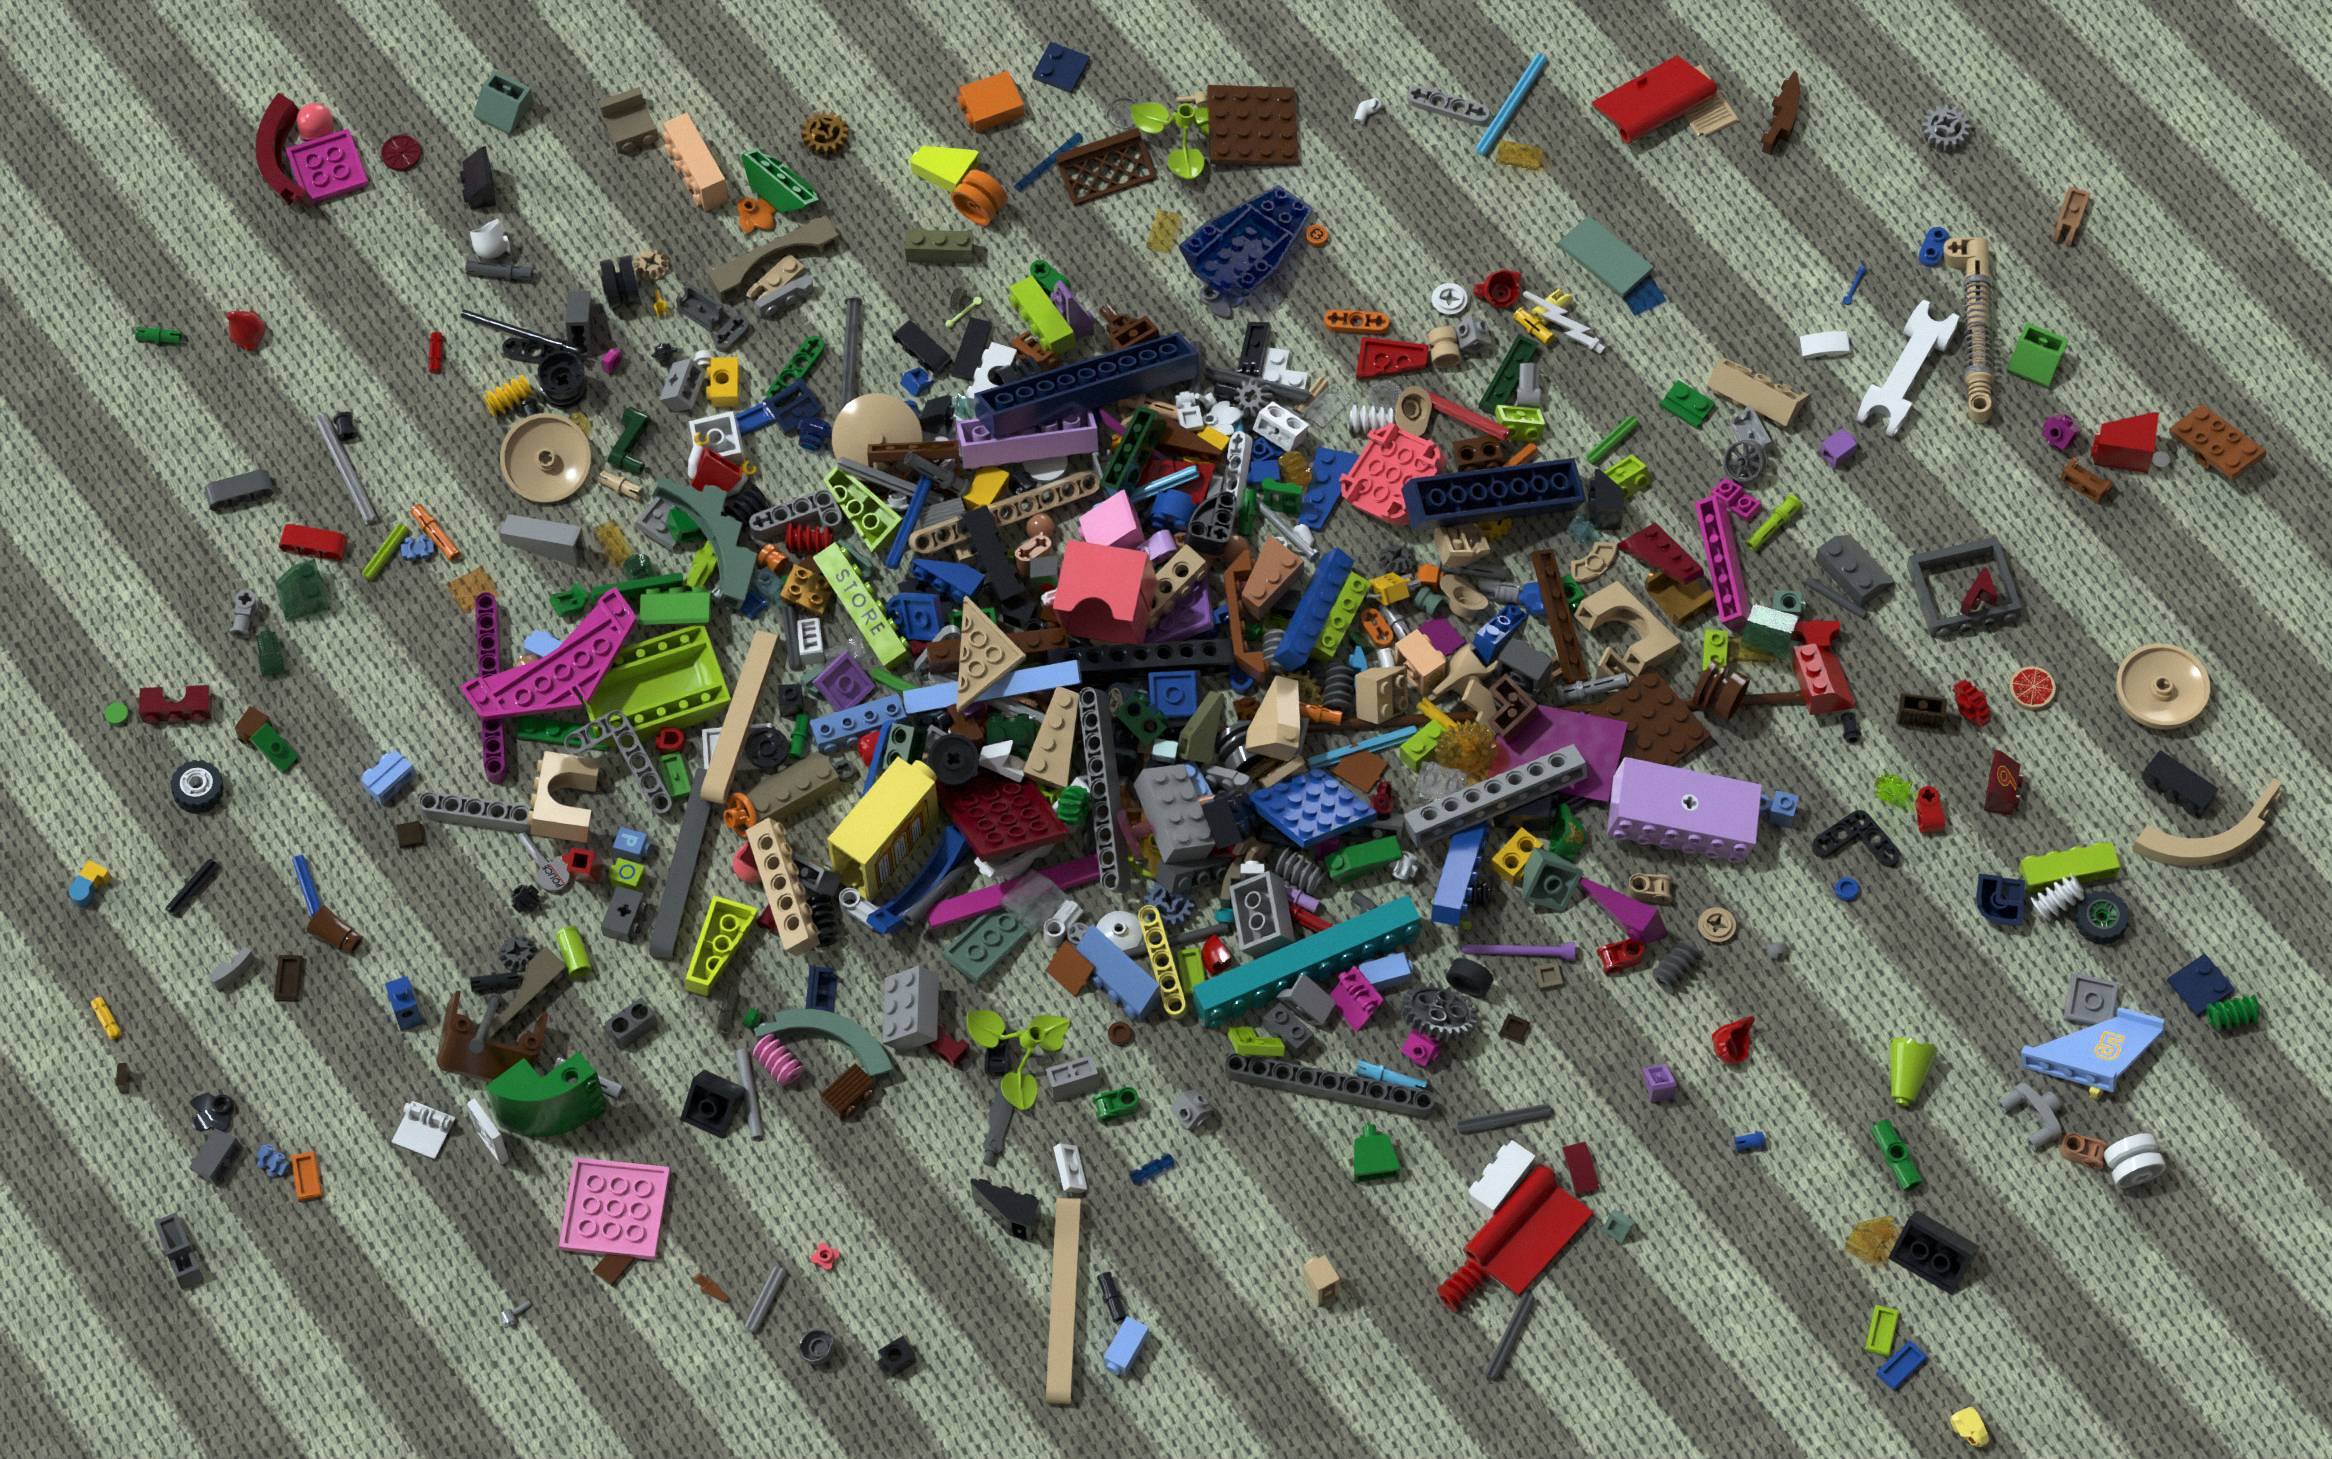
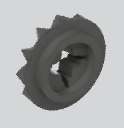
M1396 543L1392 547L1387 544L1386 548L1380 551L1379 563L1387 571L1403 573L1409 571L1414 566L1416 556L1413 555V550H1407L1406 545L1400 547ZM1397 555H1401V557H1398L1397 559H1395V560L1393 561V557H1397Z
M513 935L511 939L504 941L500 948L499 957L501 963L507 969L523 971L526 965L537 955V948L532 939L530 940L524 935L522 937ZM516 945L520 951H523L520 956L521 960L518 959L516 954H512L515 952Z

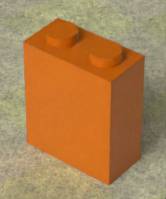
M1008 70L959 87L960 96L957 97L961 110L965 109L967 113L965 114L966 122L969 127L973 126L975 132L1025 116L1024 104Z

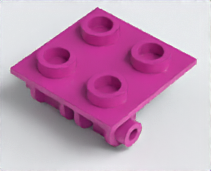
M1353 966L1348 973L1342 972L1338 976L1340 979L1339 984L1329 996L1336 1001L1334 1006L1357 1032L1383 1003L1384 999L1360 970Z

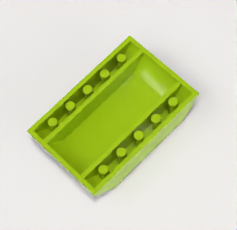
M699 623L622 648L590 704L588 705L584 699L583 702L590 722L614 710L623 712L639 741L643 742L660 736L661 727L677 728L680 730L710 720L731 703V698L704 623ZM613 716L609 721L610 725L614 728H618L623 724V720L619 716ZM593 727L596 739L600 738L602 730L599 727ZM625 736L621 739V745L623 747L634 745V740L630 736ZM612 737L598 744L617 747Z

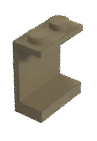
M640 87L598 101L601 115L617 153L622 151L630 152L637 146L643 144L650 145L659 139L657 127L653 125Z

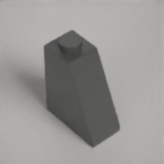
M591 291L568 292L566 312L567 338L569 344L581 347V354L577 356L579 359L592 358L593 307Z

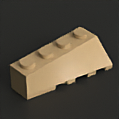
M1726 358L1717 362L1707 386L1711 387L1712 391L1718 395H1726L1732 398V402L1737 405H1745L1747 407L1751 405L1756 415H1765L1771 418V421L1778 426H1787L1792 423L1810 395L1803 391L1801 395H1798L1791 391V386L1784 383L1783 385L1773 384L1770 377L1763 374H1755L1754 376L1751 374V369Z

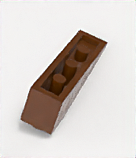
M1163 417L1167 425L1155 450L1164 454L1229 466L1230 461L1222 450L1181 426L1173 419Z

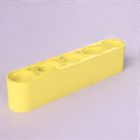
M1146 905L1140 909L1138 918L1155 977L1160 985L1163 1004L1168 1016L1173 1019H1181L1187 1013V1004L1163 922L1157 908ZM1148 914L1156 915L1155 920L1151 923L1144 921L1145 916ZM1154 936L1162 937V941L1158 945H1153L1150 941ZM1167 958L1169 962L1165 967L1157 966L1159 959ZM1167 980L1175 981L1173 988L1165 989L1163 987ZM1180 1002L1182 1004L1180 1010L1175 1012L1170 1010L1172 1003Z

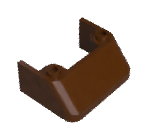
M456 990L446 1007L436 1058L439 1068L446 1072L490 1083L523 1058L534 1069L542 1049L548 1014L543 1013L534 1025L533 1033L528 1032L520 1037L517 1047L485 1039L482 1052L474 1053L469 1048L471 1040L475 1038V1036H472L473 1023L469 1017L457 1014L461 991Z

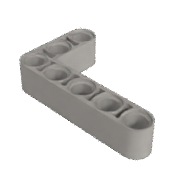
M619 710L611 711L570 733L565 738L564 746L566 751L571 755H578L612 737L652 811L663 815L670 810L671 798L623 712ZM613 716H619L622 718L623 724L618 728H614L610 725L609 721ZM592 727H599L602 730V736L598 739H593L589 735V730ZM623 737H632L634 745L631 748L623 747L621 745ZM578 738L582 745L579 749L573 750L568 745L569 740ZM635 757H642L645 760V766L637 769L632 765V760ZM645 778H654L657 783L653 789L645 788L643 785ZM662 797L667 800L668 805L665 809L659 810L655 807L654 801L657 798Z

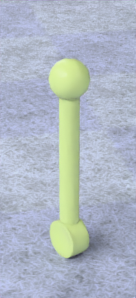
M975 297L971 305L952 320L946 321V327L953 328L955 322L975 306L981 305L982 299Z

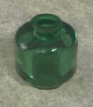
M634 554L626 559L623 564V571L627 581L655 577L656 575L651 559L645 554Z

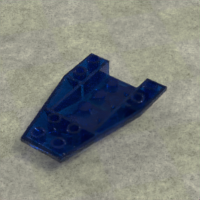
M1277 185L1206 221L1179 245V249L1193 275L1228 299L1247 297L1277 271L1313 212V208L1282 186Z

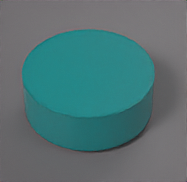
M1216 909L1214 919L1221 922H1235L1233 909Z

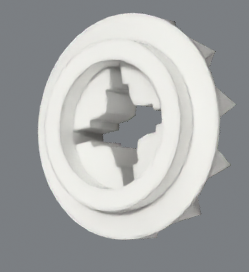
M1442 284L1432 294L1433 308H1436L1438 313L1446 314L1447 317L1450 314L1457 315L1461 310L1464 311L1467 294L1457 284ZM1449 293H1451L1452 300H1454L1451 302L1450 306L1447 304L1446 299L1449 296Z

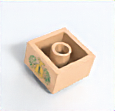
M1416 629L1395 643V665L1407 667V679L1422 697L1445 680L1446 658L1441 651H1436L1433 648L1431 640L1426 634L1422 635Z

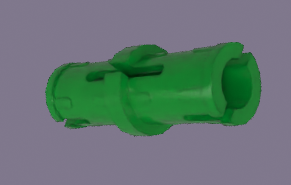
M136 327V331H138L135 332L136 341L155 342L157 345L161 343L181 345L179 340L182 339L181 330H164L162 327H156V329Z
M1243 489L1242 508L1239 509V515L1241 516L1238 535L1251 537L1254 517L1257 516L1255 506L1258 491ZM1248 503H1250L1248 522H1246Z

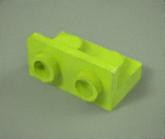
M1496 406L1495 414L1498 423L1510 429V436L1506 440L1540 442L1546 424L1539 408Z
M1632 454L1604 471L1609 478L1623 489V501L1651 484L1647 466Z

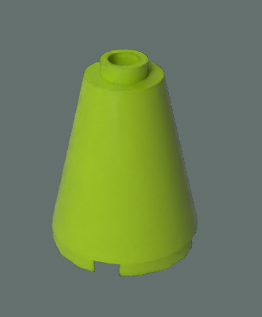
M1909 1038L1891 1039V1098L1896 1100V1104L1909 1106L1910 1103H1915L1937 1055L1938 1048L1926 1042L1922 1045L1916 1043V1040Z

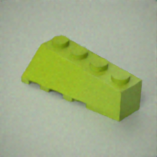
M836 465L823 481L870 551L874 553L893 544L903 519L854 476L839 470Z

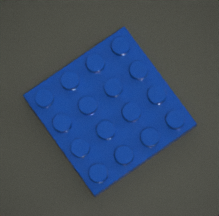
M1319 767L1284 780L1282 783H1276L1270 787L1248 794L1251 800V808L1303 849L1377 820V811Z

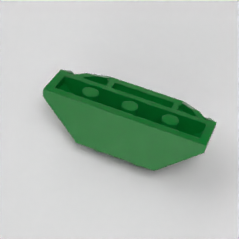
M758 148L742 154L741 157L749 186L760 197L768 201L774 209L786 212L818 203L819 198L815 188L783 162L770 155L763 154Z

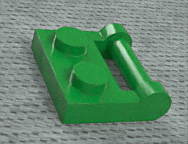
M1271 477L1264 478L1262 481V489L1264 490L1262 502L1272 511L1300 515L1303 506V486H1298L1294 483H1278ZM1273 493L1279 494V501H1275Z

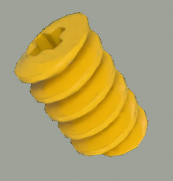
M522 374L518 376L519 382L513 378L510 380L511 386L504 382L502 384L503 390L496 386L494 388L495 394L488 390L486 392L487 398L482 395L489 412L494 418H498V410L505 415L506 406L513 411L514 402L519 405L522 398L526 400L529 399L530 394L533 395L527 380Z

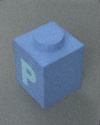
M620 827L613 845L615 857L642 863L644 856L648 857L651 849V843L648 841L647 834Z

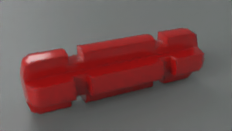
M432 332L430 334V361L428 369L430 373H440L443 336L441 332Z

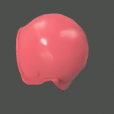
M310 103L302 107L298 112L296 122L302 139L311 140L333 134V115L324 105Z
M745 842L734 856L733 870L742 881L757 883L762 881L750 843Z

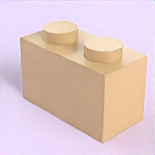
M1325 1255L1308 1260L1304 1266L1303 1283L1317 1306H1320L1339 1296L1340 1279Z

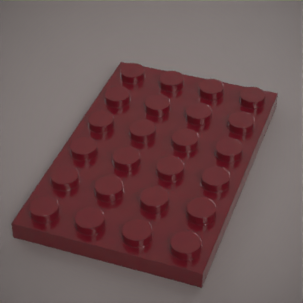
M982 767L977 769V776L972 777L963 786L950 788L935 782L937 800L981 862L993 861L997 858L1015 855L1027 850H1035L1042 846L1057 844L1070 839L1069 830L1061 819H1058L1056 812L1031 779L1023 777L1019 783Z

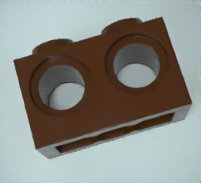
M1492 435L1453 442L1452 453L1457 473L1503 466V454L1499 439ZM1490 453V454H1493L1494 456H1490V457H1489V456H1486L1485 454ZM1468 457L1471 460H1464L1463 458Z

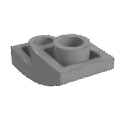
M243 946L241 951L233 956L231 965L222 961L219 967L214 968L210 976L213 989L218 991L241 976L255 960L252 950Z

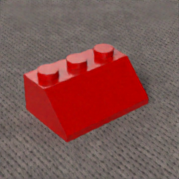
M1816 643L1793 647L1792 668L1809 714L1815 715L1854 709L1855 703L1837 656Z

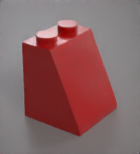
M2159 412L2103 423L2100 432H2095L2094 442L2091 447L2090 456L2094 457L2093 465L2148 473L2155 449Z

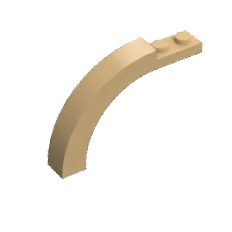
M2273 778L2247 816L2236 826L2224 833L2207 838H2182L2166 834L2147 824L2136 839L2132 851L2151 860L2175 866H2203L2228 859L2248 847L2262 832L2265 825L2264 819L2270 811L2267 807L2270 803L2275 805L2282 794L2279 791L2282 782Z

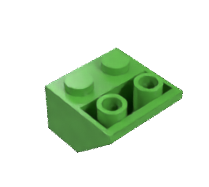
M2026 323L2007 367V372L2049 388L2065 355L2069 339Z

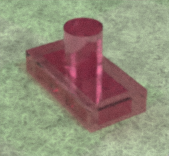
M1125 809L1116 812L1117 820L1134 859L1143 858V850L1138 839L1153 833L1149 820L1132 826Z

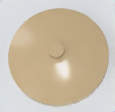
M883 393L866 394L849 402L837 416L832 430V446L837 461L841 457H845L869 466L867 456L868 444L923 442L921 424L914 411L902 400ZM900 461L895 466L903 474L910 468V466L904 464V461ZM873 462L874 469L884 472L888 468L883 462ZM891 470L888 473L889 475L900 478V476L896 474L893 470ZM854 476L856 479L860 481L870 483V481Z
M553 413L534 414L519 421L506 435L500 452L501 469L509 486L524 499L546 504L559 502L574 495L585 483L592 461L590 445L583 431L570 419Z
M2162 643L2145 645L2131 652L2120 665L2115 685L2118 700L2129 716L2145 726L2165 730L2186 726L2197 719L2205 709L2210 694L2209 676L2202 663L2187 650L2175 645Z

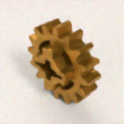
M823 110L822 115H818L815 112L813 119L810 117L806 118L807 124H802L803 131H801V137L804 146H808L809 152L816 150V155L819 156L821 152H824L825 156H828L830 151L833 154H837V148L844 149L843 143H848L849 128H847L846 120L842 121L841 115L834 117L833 111L826 115L825 110Z

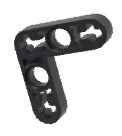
M1863 810L1853 811L1818 835L1812 844L1813 853L1817 857L1826 858L1858 837L1883 866L1893 867L1900 858V851L1872 817ZM1856 817H1857L1859 820L1863 818V819H1864L1863 825L1860 824V823L1856 824V825L1853 827V831H1854V832H1852V829H1851L1850 826H1852V825L1855 823ZM1842 829L1847 832L1848 836L1844 839H1839L1835 836V831ZM1876 834L1880 837L1881 841L1873 844L1869 842L1868 836ZM1829 838H1831L1832 841L1828 843L1827 850L1824 848L1818 849L1819 843L1826 844ZM1885 851L1888 854L1894 853L1893 859H1885Z

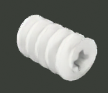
M1353 405L1350 411L1349 433L1352 427H1354L1356 434L1359 433L1361 428H1363L1364 434H1368L1370 428L1376 431L1381 427L1388 426V423L1395 424L1393 409L1389 408L1387 414H1385L1383 407H1380L1379 412L1376 413L1374 406L1367 412L1365 405L1362 406L1360 411H1358L1356 405Z
M2070 872V881L2065 877L2062 878V886L2057 882L2054 883V891L2047 887L2046 896L2039 892V901L2031 897L2038 912L2048 921L2052 920L2051 912L2056 916L2060 915L2059 907L2066 911L2068 909L2067 902L2074 906L2076 904L2075 897L2081 901L2084 899V891L2072 872Z

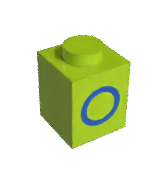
M618 858L616 864L610 867L608 878H610L611 885L614 888L620 886L640 892L647 874L645 866Z

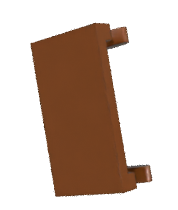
M1028 331L1010 341L1012 348L1017 349V356L1022 362L1024 357L1031 355L1043 372L1053 370L1062 363L1059 357H1054L1056 353L1053 350L1045 352L1034 338L1024 343L1025 339L1031 335Z
M2074 457L2063 469L2060 480L2099 504L2111 489L2113 481L2110 479L2106 482L2080 466L2077 462L2078 458Z

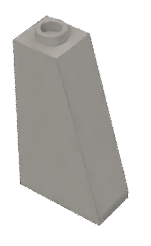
M508 514L505 522H501L498 531L504 544L578 567L586 550L582 527Z

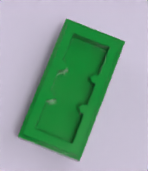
M265 723L249 739L281 773L299 757L268 723Z

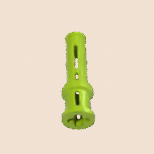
M1788 494L1786 500L1779 507L1773 509V515L1745 541V545L1756 552L1780 526L1788 524L1791 521L1790 518L1797 511L1803 509L1802 502L1796 496Z

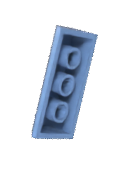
M1092 924L1076 947L1096 967L1090 975V980L1097 988L1103 987L1108 992L1107 996L1115 1004L1119 1002L1125 1007L1124 1011L1131 1019L1136 1017L1141 1022L1161 1004L1160 985Z

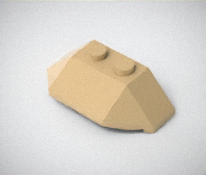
M1475 523L1434 528L1435 546L1443 566L1450 568L1467 566L1490 554V548L1482 528Z

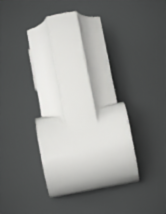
M854 888L842 890L839 895L841 911L873 930L874 928L866 920L870 913L879 908L861 897ZM849 899L856 901L854 904L851 905L844 903Z
M1066 900L1057 913L1045 922L1043 939L1048 946L1057 947L1061 945L1068 928L1083 915V910L1077 903ZM1050 931H1058L1059 933H1058V934H1050L1049 932H1050Z

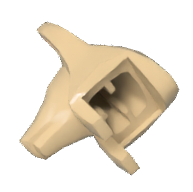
M1470 642L1453 656L1448 664L1445 680L1432 691L1433 693L1427 699L1432 702L1449 690H1453L1463 696L1471 680H1475L1483 686L1482 681L1493 673L1498 661L1496 660L1485 668L1473 653L1476 647Z

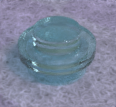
M957 392L956 396L952 395V405L955 406L954 414L963 413L966 396L961 395V392Z

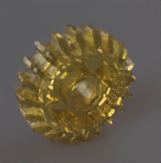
M1467 719L1465 724L1461 725L1457 720L1456 727L1453 728V726L1449 725V731H1442V738H1437L1438 746L1435 747L1436 760L1441 770L1445 771L1449 777L1453 775L1458 780L1462 776L1463 780L1467 781L1468 777L1472 776L1476 780V774L1480 773L1484 776V769L1491 770V763L1496 762L1495 755L1498 754V743L1496 738H1494L1493 732L1488 730L1485 724L1480 726L1479 722L1475 720L1471 725ZM1467 748H1471L1468 752H1462Z

